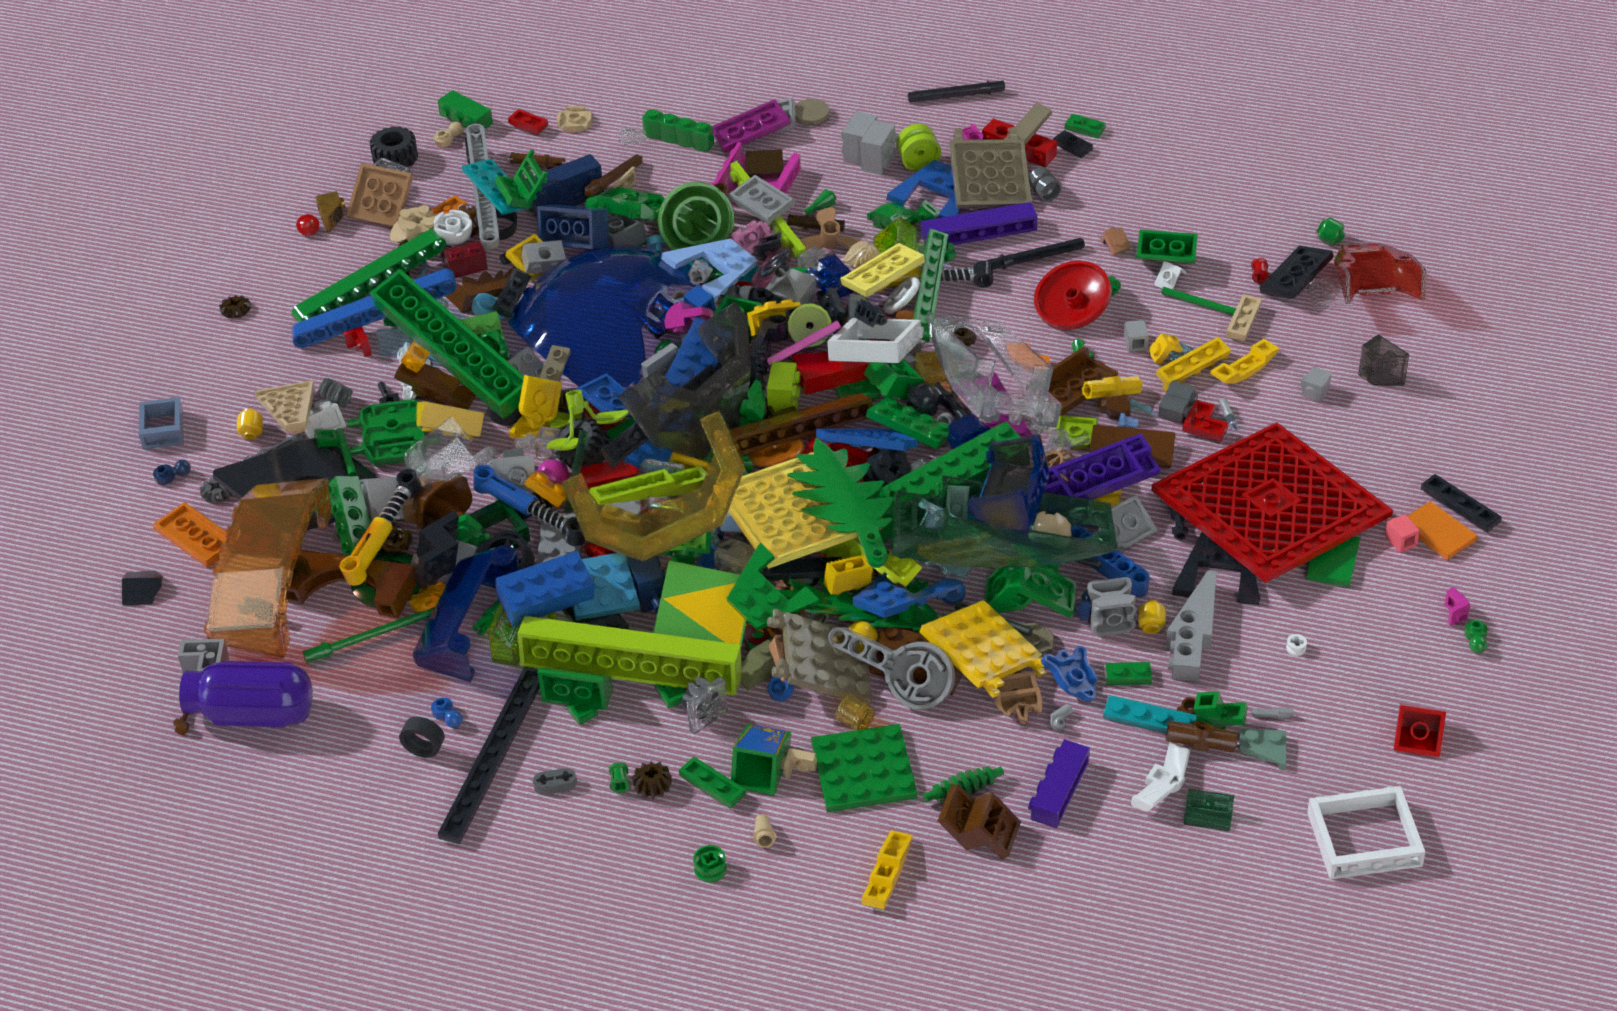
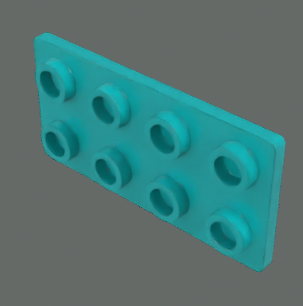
M493 159L462 166L461 170L502 215L527 209L512 207L506 203L504 196L495 183V179L498 175L508 176Z

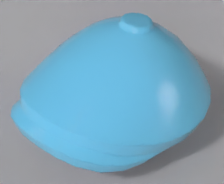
M486 293L478 294L472 303L474 314L478 316L495 312L492 310V307L497 298ZM498 314L499 319L505 318Z

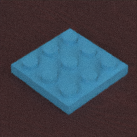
M625 552L582 559L595 584L594 599L572 606L576 621L640 609V603Z

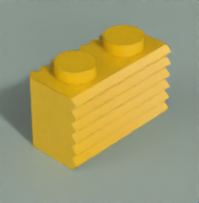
M863 554L857 557H850V559L846 558L835 562L831 561V563L827 562L823 584L831 595H838L853 589L859 590L870 584L872 569L874 568L868 564Z

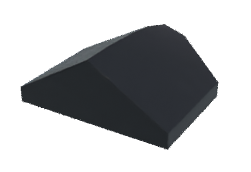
M156 570L127 572L122 578V605L152 604L154 597L162 587L163 576Z

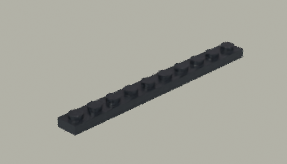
M526 666L523 668L437 833L438 839L457 844L461 843L540 689L538 669Z

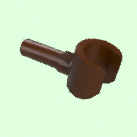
M183 713L180 719H174L175 732L182 735L187 733L189 723L186 722L189 714Z

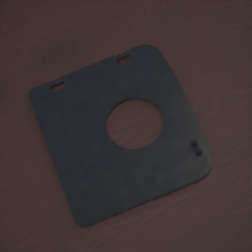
M315 438L220 467L213 471V479L273 528L288 534L300 533L336 522L332 514L331 502L316 504L301 501L291 494L289 489L292 485L307 480L321 481L329 484L335 476H349L340 448L337 446L318 447ZM352 457L359 480L377 478L373 472Z

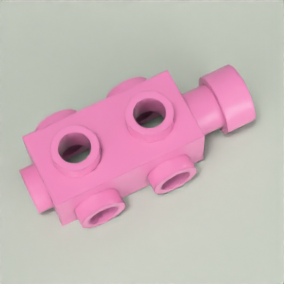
M753 220L746 224L747 229L742 231L740 228L733 232L731 239L750 254L753 253V248L759 246V239L770 236V227L768 224L763 223L762 220L759 222Z

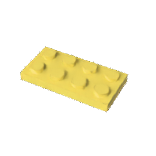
M898 243L841 277V284L868 297L912 269L917 268L925 262V257L923 254Z

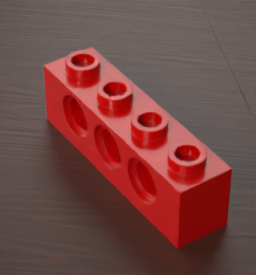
M993 118L982 129L983 140H1004L1008 133H1010L1009 128L1015 126ZM1035 133L1025 144L1026 161L1046 168L1057 156V141Z

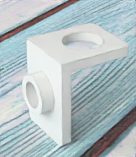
M1164 261L1154 285L1161 289L1163 287L1173 289L1180 273L1186 275L1187 272L1178 266Z

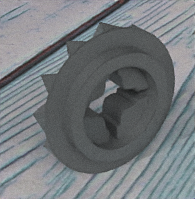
M210 478L209 482L204 481L203 486L200 487L201 497L208 502H221L232 495L212 478Z

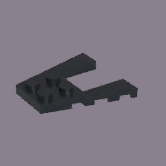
M1201 532L1173 586L1172 595L1191 596L1195 590L1198 567L1241 571L1237 603L1259 605L1260 595L1255 574Z

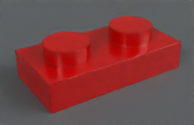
M521 109L516 110L508 118L510 125L536 135L548 126L547 119Z

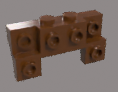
M401 363L394 376L395 379L411 386V391L415 392L416 395L426 397L435 404L451 405L456 408L469 410L476 397L457 378L426 363L417 373Z

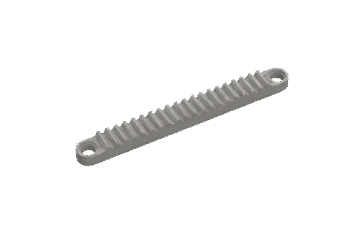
M471 124L466 128L470 164L488 159L485 129L480 124ZM473 183L480 241L483 248L494 249L500 243L495 206ZM488 238H493V239H494V240H491V241H486V239H488Z

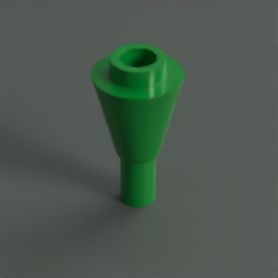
M824 189L813 204L804 209V213L811 215L816 210L836 205V195L832 190Z

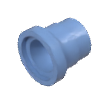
M1124 413L1120 414L1117 427L1137 429L1138 419L1125 416Z

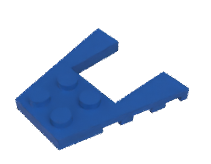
M933 160L887 193L886 200L904 206L916 188L921 186L950 198L938 214V218L954 216L959 213V209L956 208L952 166L941 161Z
M884 572L853 597V605L886 618L909 610V605L921 606L927 604L926 600L933 597L939 600L947 597V592L953 590L959 593L961 592V583L944 578L914 594L906 591L904 588L894 586V583L887 577V573Z

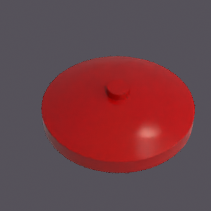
M1082 260L1066 262L1051 269L1040 280L1034 293V306L1041 320L1048 326L1060 330L1078 329L1092 323L1105 311L1111 299V283L1105 271L1092 262Z

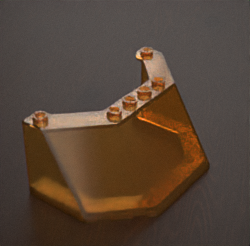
M328 479L256 485L240 499L238 507H234L232 512V525H228L226 529V542L221 544L219 550L220 560L215 562L213 567L214 581L209 615L204 626V633H206L207 639H225L226 645L229 647L285 658L290 642L286 614L289 598H285L286 590L291 587L293 570L313 511L316 512L318 528H327L332 513Z

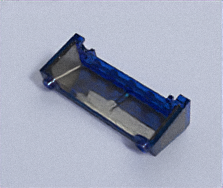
M1035 435L991 442L989 451H986V459L988 464L991 463L980 497L972 495L971 500L968 502L969 511L974 514L975 521L1023 534L1031 533L1050 475L1041 436Z

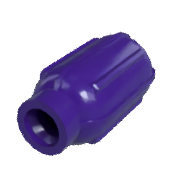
M221 661L205 667L202 671H185L181 677L179 688V702L182 712L187 714H203L206 719L212 721L216 726L286 727L296 725L307 719L313 701V686L310 677L306 671L290 662Z

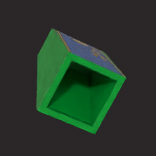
M747 724L733 745L731 780L745 788L746 791L774 796L784 771L781 769V762L783 756H787L791 746L792 732Z

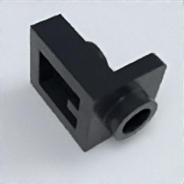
M781 232L759 239L757 252L759 257H763L764 262L769 260V250L773 252L783 247L784 239Z

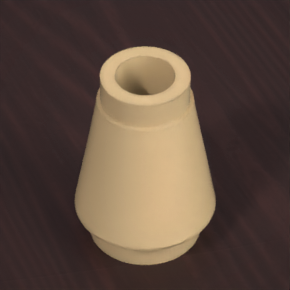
M760 814L755 818L753 840L761 848L771 847L776 840V833L769 817L765 814Z

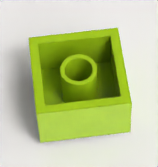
M772 362L767 385L768 406L771 405L775 412L791 406H795L798 411L797 398L801 397V386H798L800 383V372L797 371L796 363Z

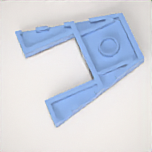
M731 238L663 252L661 257L674 270L703 257L723 273V276L702 285V288L714 297V302L718 300L721 294L724 295L731 285H735L741 276L744 277L754 268L757 262L755 257Z

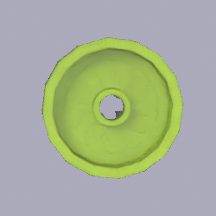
M926 124L910 125L898 134L896 148L907 169L918 172L933 160L939 161L941 147L932 128Z
M813 303L803 304L791 313L788 321V331L792 340L797 343L831 324V319L828 312L821 306ZM808 322L813 323L812 329L806 328ZM829 335L808 346L806 349L823 345L829 338Z

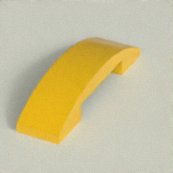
M1262 339L1251 346L1250 353L1230 365L1225 362L1212 369L1210 374L1226 384L1241 382L1261 370L1278 353L1279 347L1266 339Z

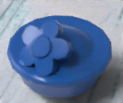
M950 578V580L961 583V592L956 593L954 590L947 592V597L941 599L949 605H955L956 602L963 601L966 589L961 581Z
M773 677L770 680L768 693L773 700L782 702L789 699L793 694L794 685L788 684L787 679L785 682L778 677Z

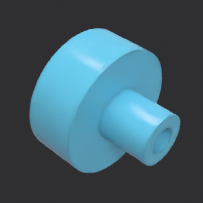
M661 235L646 238L647 247L654 248V253L662 252L661 246H664L666 243Z

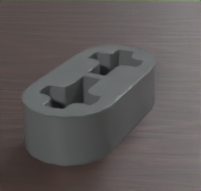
M569 768L543 771L534 776L533 785L535 791L541 795L566 792L576 787L577 777L575 771Z

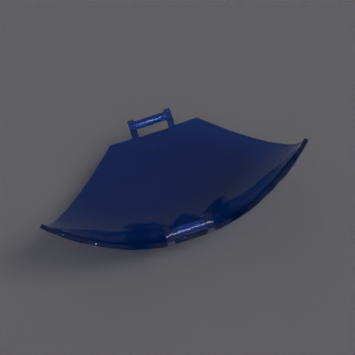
M628 245L591 249L558 263L542 274L532 288L527 287L523 292L522 298L514 308L508 323L544 359H547L552 345L569 348L571 353L562 374L578 387L607 373L623 388L627 389L631 383L637 385L643 377L640 373L642 369L641 364L647 360L642 334L643 325L645 323L648 324L655 333L660 334L666 329L665 317L668 310L674 304L679 303L667 294L666 291L669 286L695 287L696 285L690 282L691 279L688 275L692 265L688 263L674 269L661 259L662 251L646 247ZM655 302L666 309L660 319L649 312Z

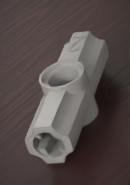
M705 259L695 260L688 273L691 283L694 285L706 283L713 270L708 261Z

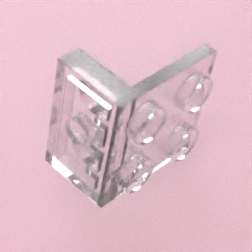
M738 540L733 543L729 550L718 547L714 552L715 570L741 575L755 551L754 547Z

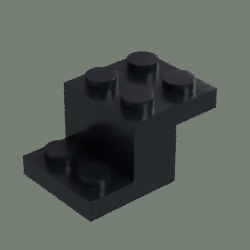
M455 511L420 530L416 584L421 589L428 585H433L439 578L451 574L456 569L458 542L456 539L459 515Z

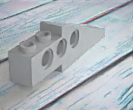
M1207 571L1167 629L1166 646H1170V654H1174V657H1169L1168 670H1173L1172 680L1199 682L1202 649L1211 650L1217 571Z

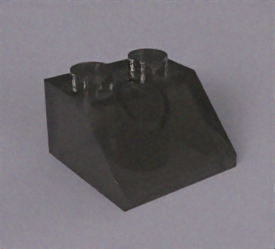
M1378 334L1362 345L1358 375L1372 385L1403 386L1406 381L1409 353Z

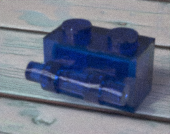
M835 253L818 259V270H814L812 267L806 270L807 274L816 277V283L822 292L826 293L828 287L835 288L839 298L854 293L853 290L841 284L840 278L850 273L851 270Z

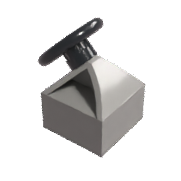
M790 249L781 250L765 264L760 272L763 278L773 273L775 274L766 289L783 300L792 299L793 302H800L801 305L811 304L816 296V277L790 268L786 261L791 251Z

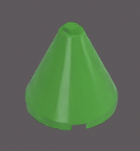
M689 182L676 187L666 196L659 210L658 227L664 242L672 250L726 240L733 231L734 211L727 196L717 187L705 182Z

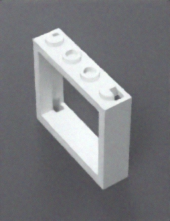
M851 318L827 341L829 361L899 363L922 339L924 329L921 326V320L887 319L885 325L875 324L874 328L857 318ZM859 338H863V339H895V340H894V341H865V340H858V339H859Z
M1401 786L1363 790L1354 793H1341L1325 797L1319 796L1309 799L1307 814L1330 880L1423 867L1425 849ZM1396 806L1410 846L1336 856L1322 815Z

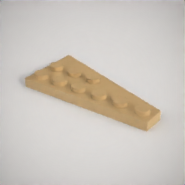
M313 380L254 391L256 399L287 433L293 432L298 434L308 428L315 390Z

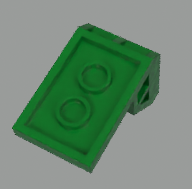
M1024 555L1009 556L986 580L985 602L998 614L1024 610L1033 600L1068 618L1075 613L1076 581Z

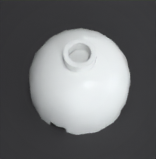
M450 210V213L447 214L441 212L434 219V230L446 241V245L458 246L469 239L472 232V221L469 219V215L463 211Z

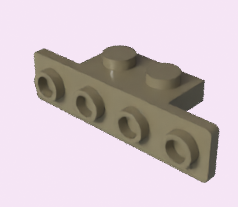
M552 345L539 378L560 381L571 350L566 347Z

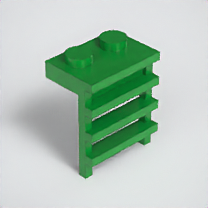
M532 149L528 152L513 178L498 175L495 179V183L504 196L506 203L512 207L530 209L532 207L531 201L537 199V191L541 192L542 183L548 181L546 178L548 172H542L533 157L535 151ZM528 163H529L530 167L532 168V170L534 171L535 175L537 176L538 181H537L536 177L534 176V174L532 173V171H531V169L529 168V166L527 165ZM523 172H524L525 176L527 177L528 181L530 182V184L532 185L533 189L530 187L529 183L527 182L526 178L524 177Z

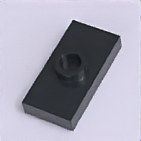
M1066 130L1053 138V140L1057 141L1058 147L1079 158L1084 157L1093 150V144Z

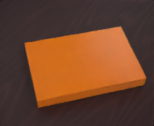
M1431 501L1407 516L1420 530L1419 540L1446 560H1449L1477 541V534Z

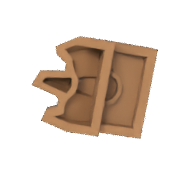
M1034 671L1011 674L1001 678L1004 684L997 688L1000 694L993 698L1000 711L1006 716L1015 712L1020 724L1027 723L1028 711L1041 714L1042 697L1040 688L1037 687Z

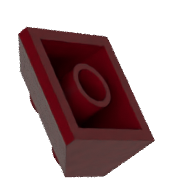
M481 241L443 250L441 253L446 268L454 272L455 278L488 270L486 254Z

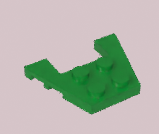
M762 543L757 546L727 597V602L757 631L767 627V619L769 617L773 618L774 609L782 611L783 614L785 612L797 614L800 610L811 605L813 607L819 603V598L806 586L788 600L760 573L775 559L774 555Z

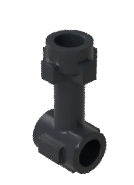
M1171 508V518L1175 521V527H1172V534H1174L1175 539L1183 540L1188 534V527H1184L1185 518Z

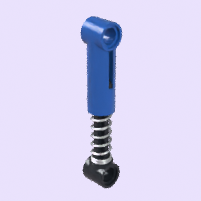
M479 465L475 467L473 472V488L477 493H488L527 516L532 514L533 517H538V520H544L545 524H550V527H555L557 531H560L565 536L566 543L571 546H581L585 543L587 523L583 518L576 516L563 518V514L558 515L557 511H551V507L546 508L545 504L540 505L536 496L495 474L491 466Z

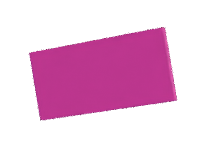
M835 321L767 358L769 365L772 366V362H781L841 329L839 322Z

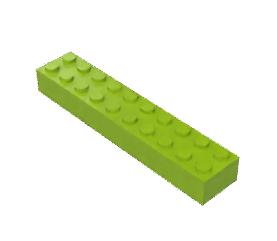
M524 616L517 633L520 666L538 669L550 667L611 676L612 679L661 684L663 686L670 685L672 687L678 686L688 689L697 681H703L716 692L729 695L737 694L742 678L741 645L530 616Z

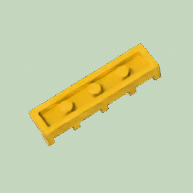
M1216 337L1157 369L1156 376L1163 382V389L1167 392L1173 380L1184 383L1185 379L1193 374L1196 376L1204 368L1215 366L1217 361L1228 359L1231 349L1219 337Z

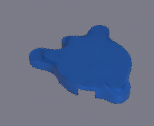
M1077 646L1072 655H1069L1066 650L1062 649L1057 656L1045 654L1041 658V663L1052 672L1057 684L1066 693L1086 702H1091L1095 698L1097 675L1087 661V650L1085 647Z

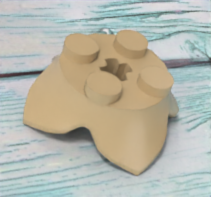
M426 205L401 210L399 219L391 230L390 241L402 243L405 240L410 241L427 230H434V219L436 216Z

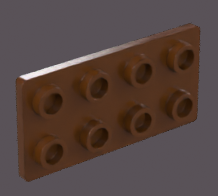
M1093 425L1089 453L1142 433L1152 448L1150 454L1158 466L1161 468H1171L1176 434L1175 432Z

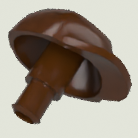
M461 475L449 481L437 479L422 487L413 498L411 510L412 520L420 530L452 511H455L459 517L467 514L465 512L472 503V493L467 478Z

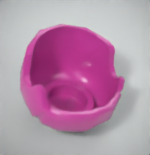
M558 460L544 461L540 464L537 471L546 474L554 484L563 485L569 478L567 466Z

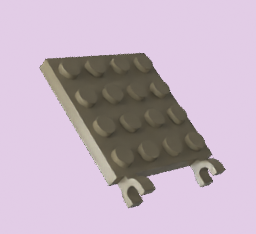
M1017 127L1009 128L1008 140H963L962 128L954 129L953 140H950L949 148L957 209L999 208L1027 202L1032 203L1024 139H1018Z
M778 609L773 610V618L769 617L767 619V626L783 629L785 660L779 658L777 661L778 668H772L773 677L787 678L788 684L869 705L872 701L868 663L833 647L829 642L830 631L840 627L788 612L783 614ZM839 632L837 637L840 643L845 641L843 632Z

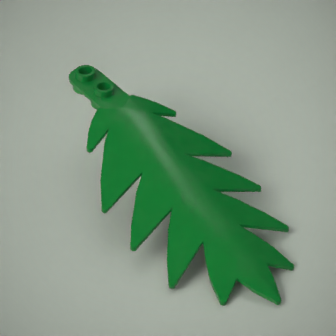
M815 438L813 454H798L796 458L804 465L816 471L788 473L787 476L822 488L794 491L792 495L828 504L802 508L801 512L839 524L828 526L830 530L842 533L857 532L868 564L874 568L882 567L887 562L888 554L878 529H883L892 522V518H880L888 511L894 498L869 499L884 484L882 480L858 483L867 473L870 464L865 463L845 468L848 460L847 450L841 449L833 452L820 439Z
M792 578L788 580L794 590H778L790 600L806 586L819 598V603L813 606L815 608L806 609V612L845 614L840 616L839 620L875 621L870 623L871 626L913 628L914 631H920L922 625L939 619L936 611L928 604L921 605V609L917 605L912 604L908 606L909 610L886 618L880 617L854 606L853 597L847 591L838 595H831L823 584L824 578H818L824 593ZM862 587V588L859 589V590H854V589H853L854 597H855L859 592H861L865 587Z

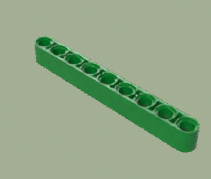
M427 230L297 304L292 309V316L297 322H301L353 303L369 294L397 270L401 269L406 273L441 253L446 247V241L435 230Z

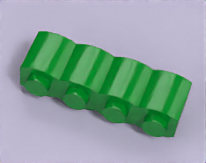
M654 109L647 110L642 117L643 133L648 138L660 139L667 143H676L682 147H693L695 150L709 152L714 145L713 126L708 123L696 122L689 118H679L673 114H663Z

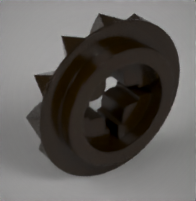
M235 295L234 297L228 296V299L222 300V304L219 307L223 316L238 318L249 312L251 304L244 295L240 297Z
M963 326L950 327L945 332L946 339L962 346L968 347L973 345L977 339L976 334L972 330Z
M392 526V531L381 547L384 552L389 551L391 554L399 552L401 554L402 550H408L409 546L412 545V534L404 527ZM398 537L399 541L393 544L392 541H395V539Z

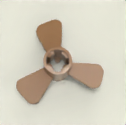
M833 207L820 210L816 215V219L821 226L820 234L801 240L802 244L806 247L809 258H814L823 247L833 249L839 243L850 249L854 244L861 241L857 238L839 235L840 225L834 221L836 210Z

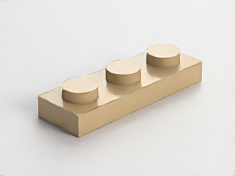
M1242 295L1227 328L1226 337L1246 341L1261 307L1262 298Z

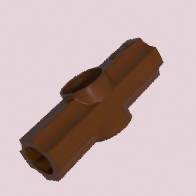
M1169 720L1165 739L1168 742L1189 745L1197 751L1215 749L1234 753L1238 735L1237 732L1217 729L1205 722H1195L1193 725Z

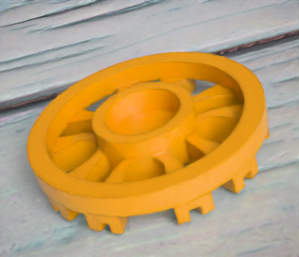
M438 582L436 585H428L427 589H419V594L412 595L409 603L415 612L429 610L446 598L449 592L448 588L443 582Z

